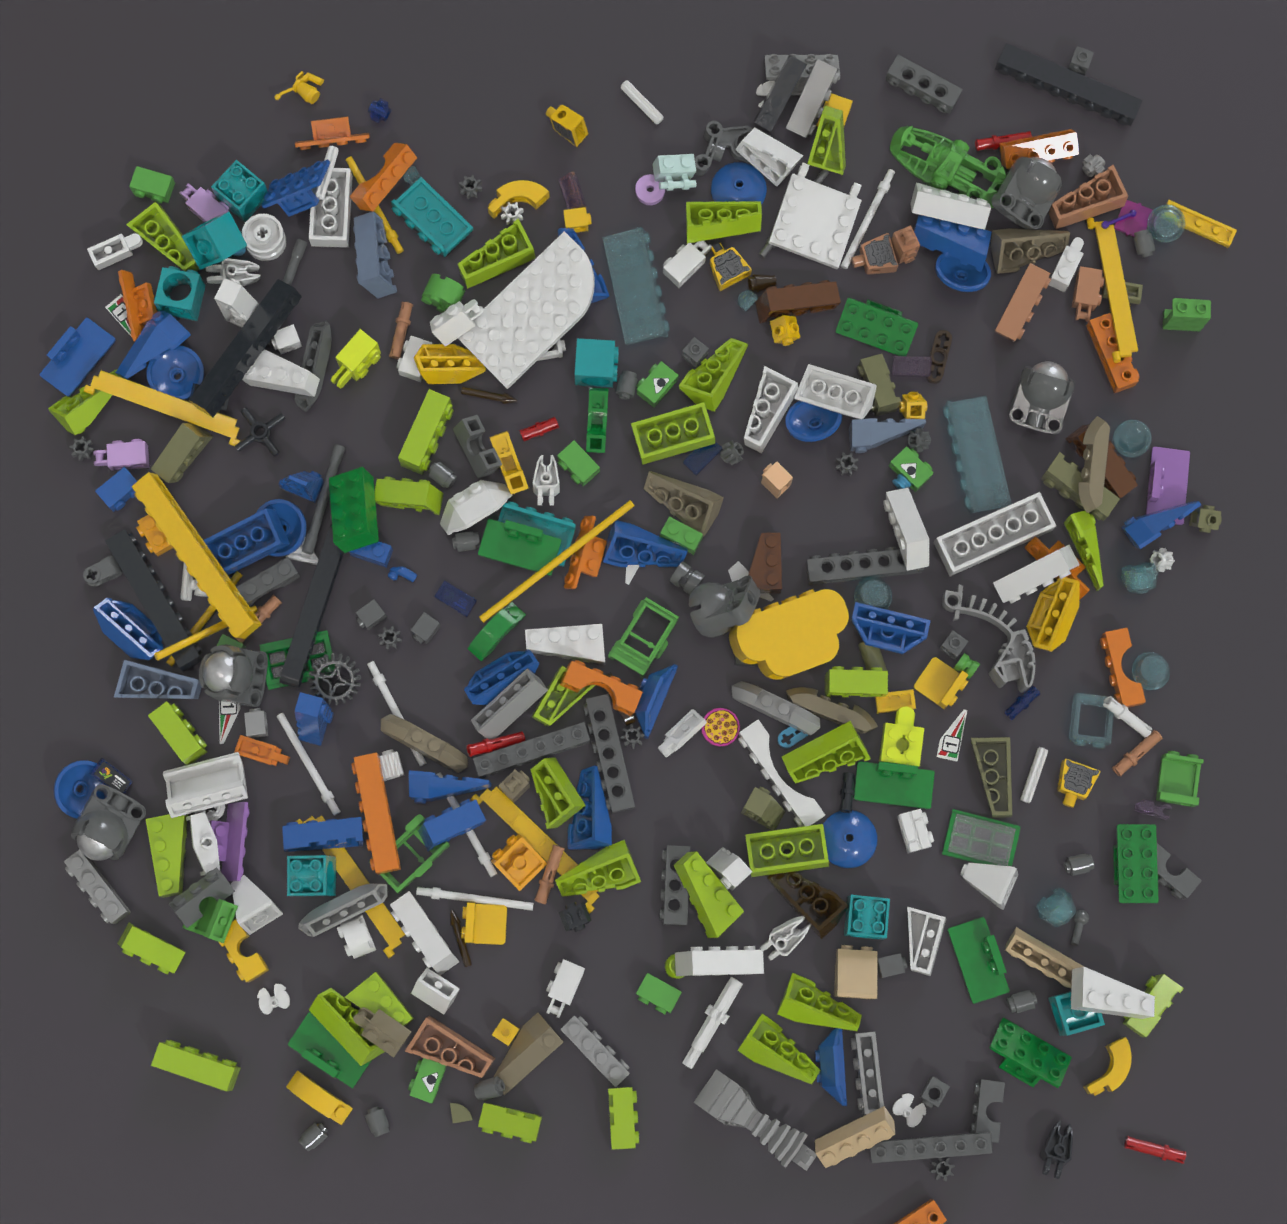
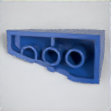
M303 471L285 477L279 481L278 485L285 491L315 503L323 487L324 480L321 478L322 475L317 472L311 471L309 473Z
M1192 501L1136 518L1133 516L1124 522L1125 525L1121 528L1132 545L1142 549L1161 536V530L1164 531L1173 527L1177 518L1179 520L1185 518L1201 506V503L1199 501Z
M592 766L581 770L577 793L586 806L574 814L573 822L568 826V849L570 850L601 849L612 845V826L598 767Z

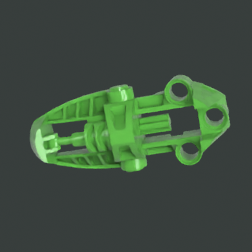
M913 126L900 127L892 137L890 144L891 154L915 177L941 190H946L948 185L959 190V194L987 200L990 207L994 208L992 197L997 193L996 189L1001 187L1006 178L1003 166L1001 167V162L997 157H989L983 163L967 154L969 146L966 142L962 140L952 141L938 134L913 128ZM915 145L921 148V151L929 154L925 161L902 151L903 146L911 147ZM992 165L996 170H990L987 166ZM976 171L981 172L985 179L993 182L988 191L972 184L977 175Z

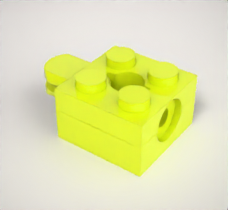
M360 329L335 357L340 368L332 376L331 382L337 383V387L341 389L351 377L355 381H358L359 378H364L371 364H376L381 357L378 343Z
M908 706L899 708L896 712L895 724H883L879 762L920 767L924 728L914 727L915 712L912 708Z

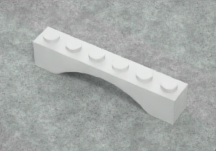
M756 720L739 732L740 738H738V741L743 748L747 747L751 752L749 756L754 764L758 763L762 768L760 772L766 780L770 779L773 784L771 788L777 796L781 795L784 799L782 803L788 812H793L795 815L794 821L798 827L811 826L823 818L825 814L815 799L794 791L778 775L770 757L769 734L761 722Z

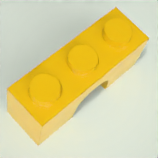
M236 919L231 923L225 942L219 943L222 947L225 946L229 953L226 955L232 964L235 963L238 967L236 972L242 981L251 982L269 971L260 953H255L250 957H245L241 954L240 944L250 936L238 924Z

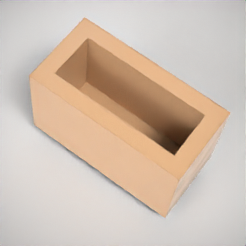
M778 462L774 465L770 463L763 470L761 483L776 498L781 496L791 486L793 477Z

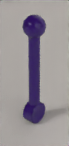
M1131 210L1128 214L1114 220L1104 221L1101 227L1107 229L1111 224L1130 216L1135 217L1137 212L1136 210Z

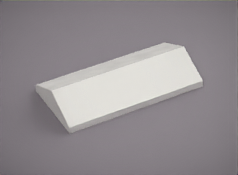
M808 364L794 399L862 420L873 405L877 386Z

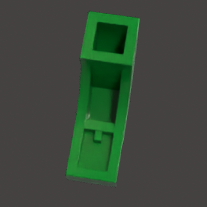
M589 387L586 452L605 453L608 388Z
M511 602L485 625L467 649L482 662L494 651L504 636L524 619L526 614Z

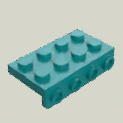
M422 177L397 200L393 199L391 201L392 211L398 217L402 216L410 229L414 228L417 230L420 239L424 242L428 241L432 245L431 249L437 255L447 256L474 230Z
M511 501L502 506L498 519L499 522L513 521L541 529L545 535L561 539L562 542L558 555L571 546L576 530V524L573 523V520L564 517L561 520L548 512L541 514L531 507L524 509ZM566 560L560 563L559 566L564 567Z

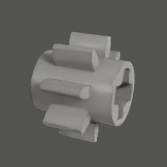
M1089 154L1082 162L1084 164L1082 169L1089 177L1103 173L1105 170L1103 167L1105 161L1097 154L1094 157Z

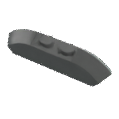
M327 320L315 323L310 327L302 368L313 373L320 381L315 397L295 393L296 405L305 412L314 404L323 385L332 342L331 328Z

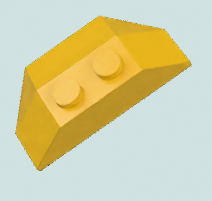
M422 344L414 356L419 373L428 384H461L486 371L485 366L469 350L456 344H449L446 347L443 344Z
M1066 577L1057 579L1058 581L1040 592L1026 626L1034 647L1052 652L1066 641L1079 609L1080 582L1078 580Z

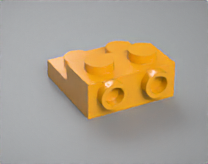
M147 515L137 521L139 526L136 528L141 537L145 536L148 542L145 544L150 553L154 552L157 556H160L174 548L167 543L165 534L156 527V521L153 517Z
M518 834L517 836H510L506 841L507 845L502 850L499 848L492 854L493 859L491 862L520 891L547 865V862Z

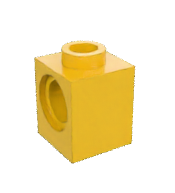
M586 207L564 210L565 228L574 229L576 233L588 231V225L592 223L591 215L586 212Z
M503 1018L492 1035L507 1046H510L520 1029Z

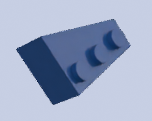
M465 800L456 809L450 807L442 811V815L438 817L432 815L424 819L425 823L422 824L418 832L428 852L433 850L434 846L446 841L449 842L450 839L463 835L485 823L486 819L477 800Z

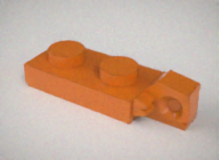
M240 735L234 753L238 752L240 756L274 766L277 765V762L288 765L290 759L289 756L281 754L282 749H279L277 746Z

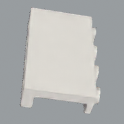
M238 752L163 771L168 797L165 800L166 807L171 818L248 798L244 765Z

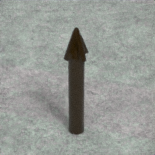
M462 387L461 391L463 395L500 401L502 404L517 402L515 398L506 393L498 394Z
M451 910L450 926L453 927L464 967H468L472 963L465 939L461 938V922L455 912Z

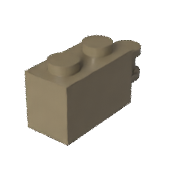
M515 769L499 785V788L515 803L530 788V780L522 770L518 772Z
M362 1007L353 1017L354 1022L364 1029L361 1035L393 1058L411 1034L409 1029L380 1009L374 1014L369 1009Z

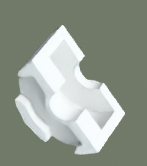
M363 914L357 915L337 927L340 937H344L347 945H344L348 957L352 955L356 959L376 950Z

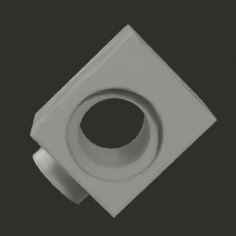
M260 708L250 709L248 713H244L247 737L268 736L266 712L261 711Z

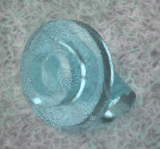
M411 166L403 175L405 182L410 183L411 186L421 177L415 166Z
M746 290L739 295L738 305L744 311H747L759 297L752 291Z

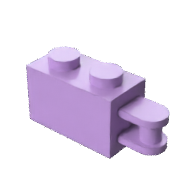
M188 183L186 185L187 188L183 192H179L186 200L188 209L203 222L229 212V207L221 201L219 203L215 200L216 196L208 189L205 191L200 187L196 190Z
M133 439L131 442L126 443L120 440L112 441V444H107V450L93 452V455L96 457L94 465H108L111 471L121 470L123 467L126 469L149 468V449L147 443L142 439ZM107 455V460H103V456Z

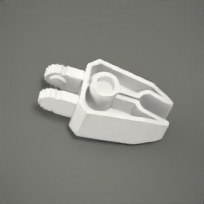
M227 258L220 265L206 267V272H220V276L208 277L207 283L222 284L224 278L228 280L232 278L239 281L242 286H247L260 279L259 274H249L248 272H256L260 267L250 261Z
M543 455L537 461L533 479V492L538 496V505H542L543 496H549L550 505H554V496L560 493L557 465L553 455H551L550 464L547 466V472L546 466L543 464Z
M804 916L795 917L772 930L769 940L760 947L763 951L767 950L771 945L776 948L768 956L770 961L779 954L781 956H788L803 940L811 924L802 929H798L796 926L804 920Z

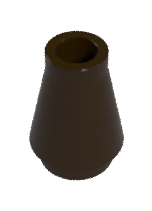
M753 274L751 277H748L750 292L754 291L757 293L777 285L775 275Z

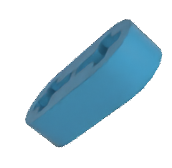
M788 727L779 734L777 742L780 747L788 749L808 735L803 732L796 735L797 729ZM792 734L794 736L789 740L790 744L781 742L783 735L788 737Z

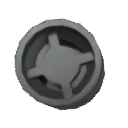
M682 561L669 582L677 587L682 586L683 591L690 595L691 591L702 583L705 575L698 570L692 571V567Z

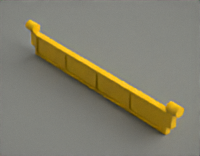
M1088 218L1086 220L1088 229L1095 228L1117 340L1118 351L1112 353L1114 363H1119L1122 357H1131L1132 352H1137L1138 346L1114 225H1109L1107 229H1103L1101 224L1104 221L1094 222V218Z
M101 370L99 377L93 376L91 386L86 385L84 388V392L93 395L95 389L231 437L229 444L232 446L240 442V440L236 439L240 429L236 427L237 419L218 412L212 418L188 401Z
M497 786L492 791L487 788L480 797L475 794L471 798L472 801L477 800L478 804L484 801L548 862L553 844H557ZM563 851L557 872L562 876L578 864ZM598 890L587 891L586 894H581L588 901L585 905L589 914L595 909L592 904L600 897L597 894Z
M322 815L317 819L311 816L306 820H316L318 822L326 821ZM301 819L295 821L298 822V824L306 823V821L302 822ZM345 848L322 849L325 855L336 856V871L350 890L370 884ZM381 903L365 912L389 946L383 951L388 958H391L395 955L393 949L402 944L400 938L405 933L385 904Z

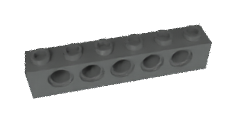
M889 547L885 551L879 552L878 549H870L866 551L867 553L859 554V551L848 552V555L840 556V553H833L825 558H821V555H815L806 561L808 585L922 573L924 567L907 571L905 564H900L897 560V557L902 556L900 549L897 550V547ZM884 558L888 561V565L881 566L878 560ZM865 560L869 563V567L866 569L862 568L859 562ZM843 562L848 563L850 570H843L840 564ZM824 564L829 565L831 572H824L821 566Z
M609 694L588 698L583 708L585 716L589 715L591 721L587 725L590 735L594 734L595 738L592 746L594 754L598 753L600 759L596 763L598 771L603 772L604 776L601 784L603 791L607 790L608 798L605 799L607 809H611L612 814L635 809ZM597 712H602L605 715V719L603 721H596L594 715ZM601 731L609 733L610 736L607 740L599 738L598 735ZM605 750H612L614 756L611 759L604 758L603 752ZM615 768L619 774L617 777L611 778L607 774L608 770ZM620 787L623 790V794L615 797L612 794V789Z
M582 722L475 757L473 760L478 776L482 779L589 744L590 738L585 723Z
M991 1132L884 1140L875 1144L870 1149L872 1163L991 1154L993 1153Z

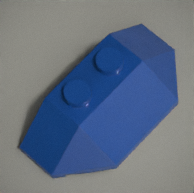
M105 598L93 608L102 632L131 658L150 660L154 657V653L163 650L162 638L153 622L133 604Z
M855 602L852 622L865 645L900 654L906 653L927 639L931 621Z
M531 650L508 652L475 672L464 691L472 704L488 705L527 668L535 674L539 662Z
M675 664L650 674L648 679H643L640 686L643 693L634 714L646 739L651 734L678 669V666Z
M833 1028L818 1045V1050H815V1062H819V1069L821 1070L816 1077L817 1083L820 1082V1086L840 1105L847 1106L842 1029Z

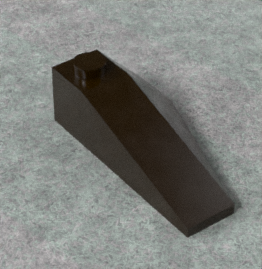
M796 872L772 874L767 877L769 882L797 914L805 917L804 922L807 925L811 924L810 928L820 939L837 926L848 909V905L834 891L827 890L819 886L818 883L812 882Z

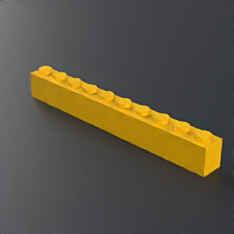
M148 472L132 486L135 491L134 495L139 501L143 502L145 511L154 518L156 527L165 534L167 543L175 548L177 551L176 556L186 564L187 572L195 577L199 589L206 593L208 602L219 612V618L227 623L230 634L235 638L245 639L262 625L160 477L157 474Z

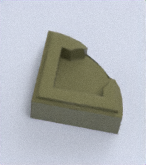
M450 1103L453 1123L473 1120L471 1113L466 1107L458 1103Z

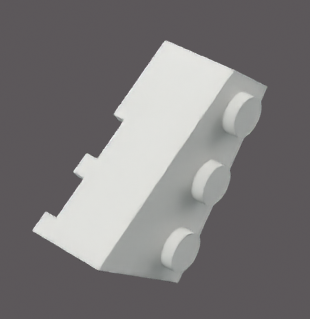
M755 127L736 148L738 153L776 186L790 174L803 157L802 154Z
M724 847L706 862L721 879L720 881L725 888L731 891L752 873L751 869L740 857L734 853L731 854L729 850L726 851Z
M907 907L911 971L931 976L946 917Z

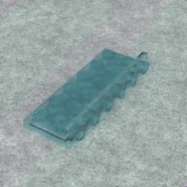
M640 227L603 237L625 344L630 345L661 336L667 338V332L670 331L668 321L664 319L666 309L664 303L660 301L662 290L656 282L658 272L656 267L653 268L652 261L655 259L652 249L649 250L648 243H651L649 233Z
M982 396L956 402L947 401L945 407H943L944 417L948 418L949 421L947 430L949 436L953 438L951 447L953 454H956L958 460L956 461L957 472L961 473L960 486L962 491L965 490L964 504L966 509L969 508L970 513L1011 505L987 397Z

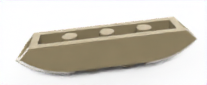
M1098 416L1089 425L1083 440V444L1086 445L1083 453L1085 464L1081 472L1083 482H1079V496L1087 513L1099 507L1103 499L1110 426Z
M799 687L786 690L789 702L816 716L839 725L851 721L855 730L862 734L878 727L874 719L864 709L855 704L852 710L844 703L839 702L835 704L831 702L829 697L823 695L818 697V690L813 688Z
M389 714L381 718V731L389 737L452 772L459 773L468 767L467 756L443 740L398 716Z

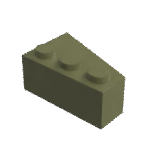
M182 423L151 470L167 483L178 482L182 478L184 471L191 465L213 436L200 426L192 423Z
M761 786L759 789L755 787L741 814L775 831L785 814V810L769 795L770 791Z

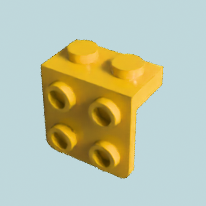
M934 657L914 684V689L945 709L948 705L952 706L958 698L955 696L959 689L962 691L967 685L968 681L966 678L968 674L964 671L958 673Z
M467 902V907H463V919H466V927H462L461 938L465 939V943L503 945L506 941L507 907L505 905Z

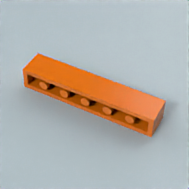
M372 753L354 757L355 763L351 764L353 774H357L358 782H355L357 794L361 793L362 801H359L361 813L364 812L365 820L362 822L364 831L368 832L369 835L366 844L368 851H372L373 858L370 859L372 871L375 870L377 874L401 870L379 754Z

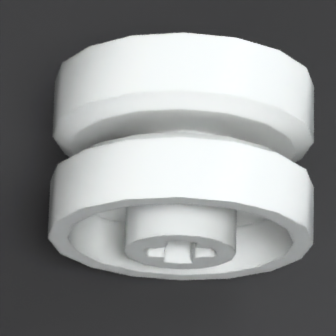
M257 214L245 222L242 236L247 243L248 252L255 259L271 261L283 253L286 247V236L281 223L274 216Z

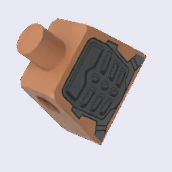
M889 233L863 243L859 249L860 255L851 257L853 267L864 266L865 272L868 275L896 272L898 268Z

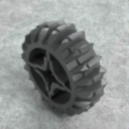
M335 653L331 654V659L325 654L324 662L318 658L317 662L320 666L313 664L312 668L316 671L309 672V675L315 677L308 680L309 683H315L310 687L311 690L317 689L314 696L317 697L319 694H322L321 698H328L327 704L329 705L331 699H335V705H338V699H341L343 704L346 703L345 696L351 700L353 696L350 692L357 694L358 690L354 687H360L361 683L355 681L361 679V675H355L360 669L352 668L356 662L353 661L349 664V656L346 657L345 661L342 660V653L339 654L338 659L335 658ZM336 664L332 672H321L324 667ZM341 666L348 670L351 680L341 674ZM336 670H338L337 675L340 680H337L334 687H332L333 682L332 679L330 680V677L332 678ZM319 678L328 682L330 686L329 692L322 688ZM349 685L345 691L334 694L336 687Z

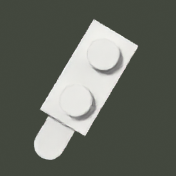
M136 233L127 237L119 234L87 250L95 267L101 270L132 256L131 250L140 247L143 244V240Z
M1075 238L1070 247H1065L1051 276L1049 286L1062 292L1066 291L1084 254L1080 252L1084 244L1081 238Z
M699 241L695 245L688 243L685 246L683 244L673 258L670 257L664 262L663 274L680 288L705 263V255L711 250L712 245H708L705 241Z
M475 299L465 305L459 301L449 306L446 311L435 316L430 321L432 333L445 347L476 326L474 319L480 316L484 309L477 305L478 302Z
M564 959L562 963H557L554 973L557 974L554 981L550 980L546 989L549 992L548 996L552 998L547 1010L548 1014L551 1012L557 1015V1018H560L565 1004H571L585 968ZM555 999L562 1002L560 1008L553 1005Z

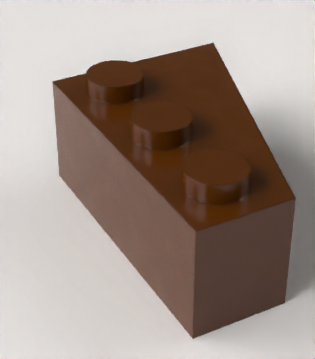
M761 533L748 574L761 591L760 594L781 593L782 591L781 533Z

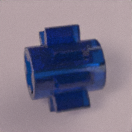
M381 98L379 101L374 100L368 109V113L371 114V120L377 123L380 120L386 121L391 113V109L388 108L389 102Z

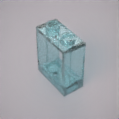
M1082 693L1073 695L1069 741H1074V745L1086 746V743L1093 744V747L1105 748V746L1111 744L1114 713L1107 709L1104 738L1078 734L1081 704L1104 707L1103 703L1107 698L1106 696Z

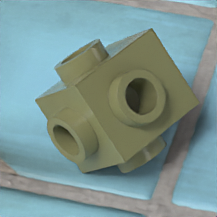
M1203 505V508H1197L1191 512L1189 526L1198 527L1199 531L1211 533V529L1218 530L1222 521L1221 511L1214 510L1215 506Z

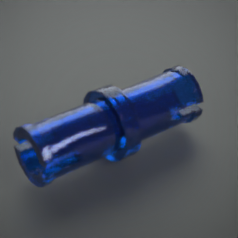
M1032 685L1022 696H1018L1016 701L1004 711L1007 716L1010 715L1009 718L1011 720L1023 709L1026 710L1029 704L1040 695L1038 689L1034 690L1035 686Z

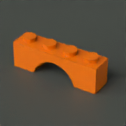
M394 143L383 156L385 164L380 172L370 180L360 183L349 196L360 210L373 212L417 159V156L407 144Z
M1128 628L1103 633L1101 635L1102 638H1100V644L1106 652L1105 664L1110 669L1109 681L1111 686H1114L1116 693L1114 694V699L1128 708L1144 704L1146 700L1142 684L1127 678L1121 666L1123 654L1132 647Z
M575 660V662L571 661L568 664L560 686L576 693L589 685L600 686L610 694L613 709L629 716L635 713L643 693L638 690L637 686L621 683V679L615 676L608 677L603 675V671L596 668H587L585 663Z

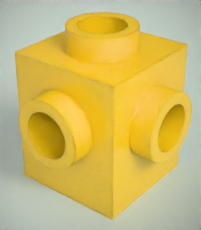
M783 315L770 321L774 343L788 346L800 338L799 326L795 316Z
M918 392L902 394L899 412L903 414L905 419H925L927 401L924 400L922 395Z

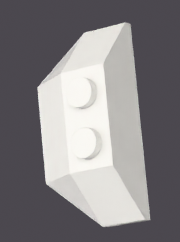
M484 480L473 483L470 487L455 494L448 500L440 525L447 535L467 529L500 509L512 494H510L507 486L502 483Z

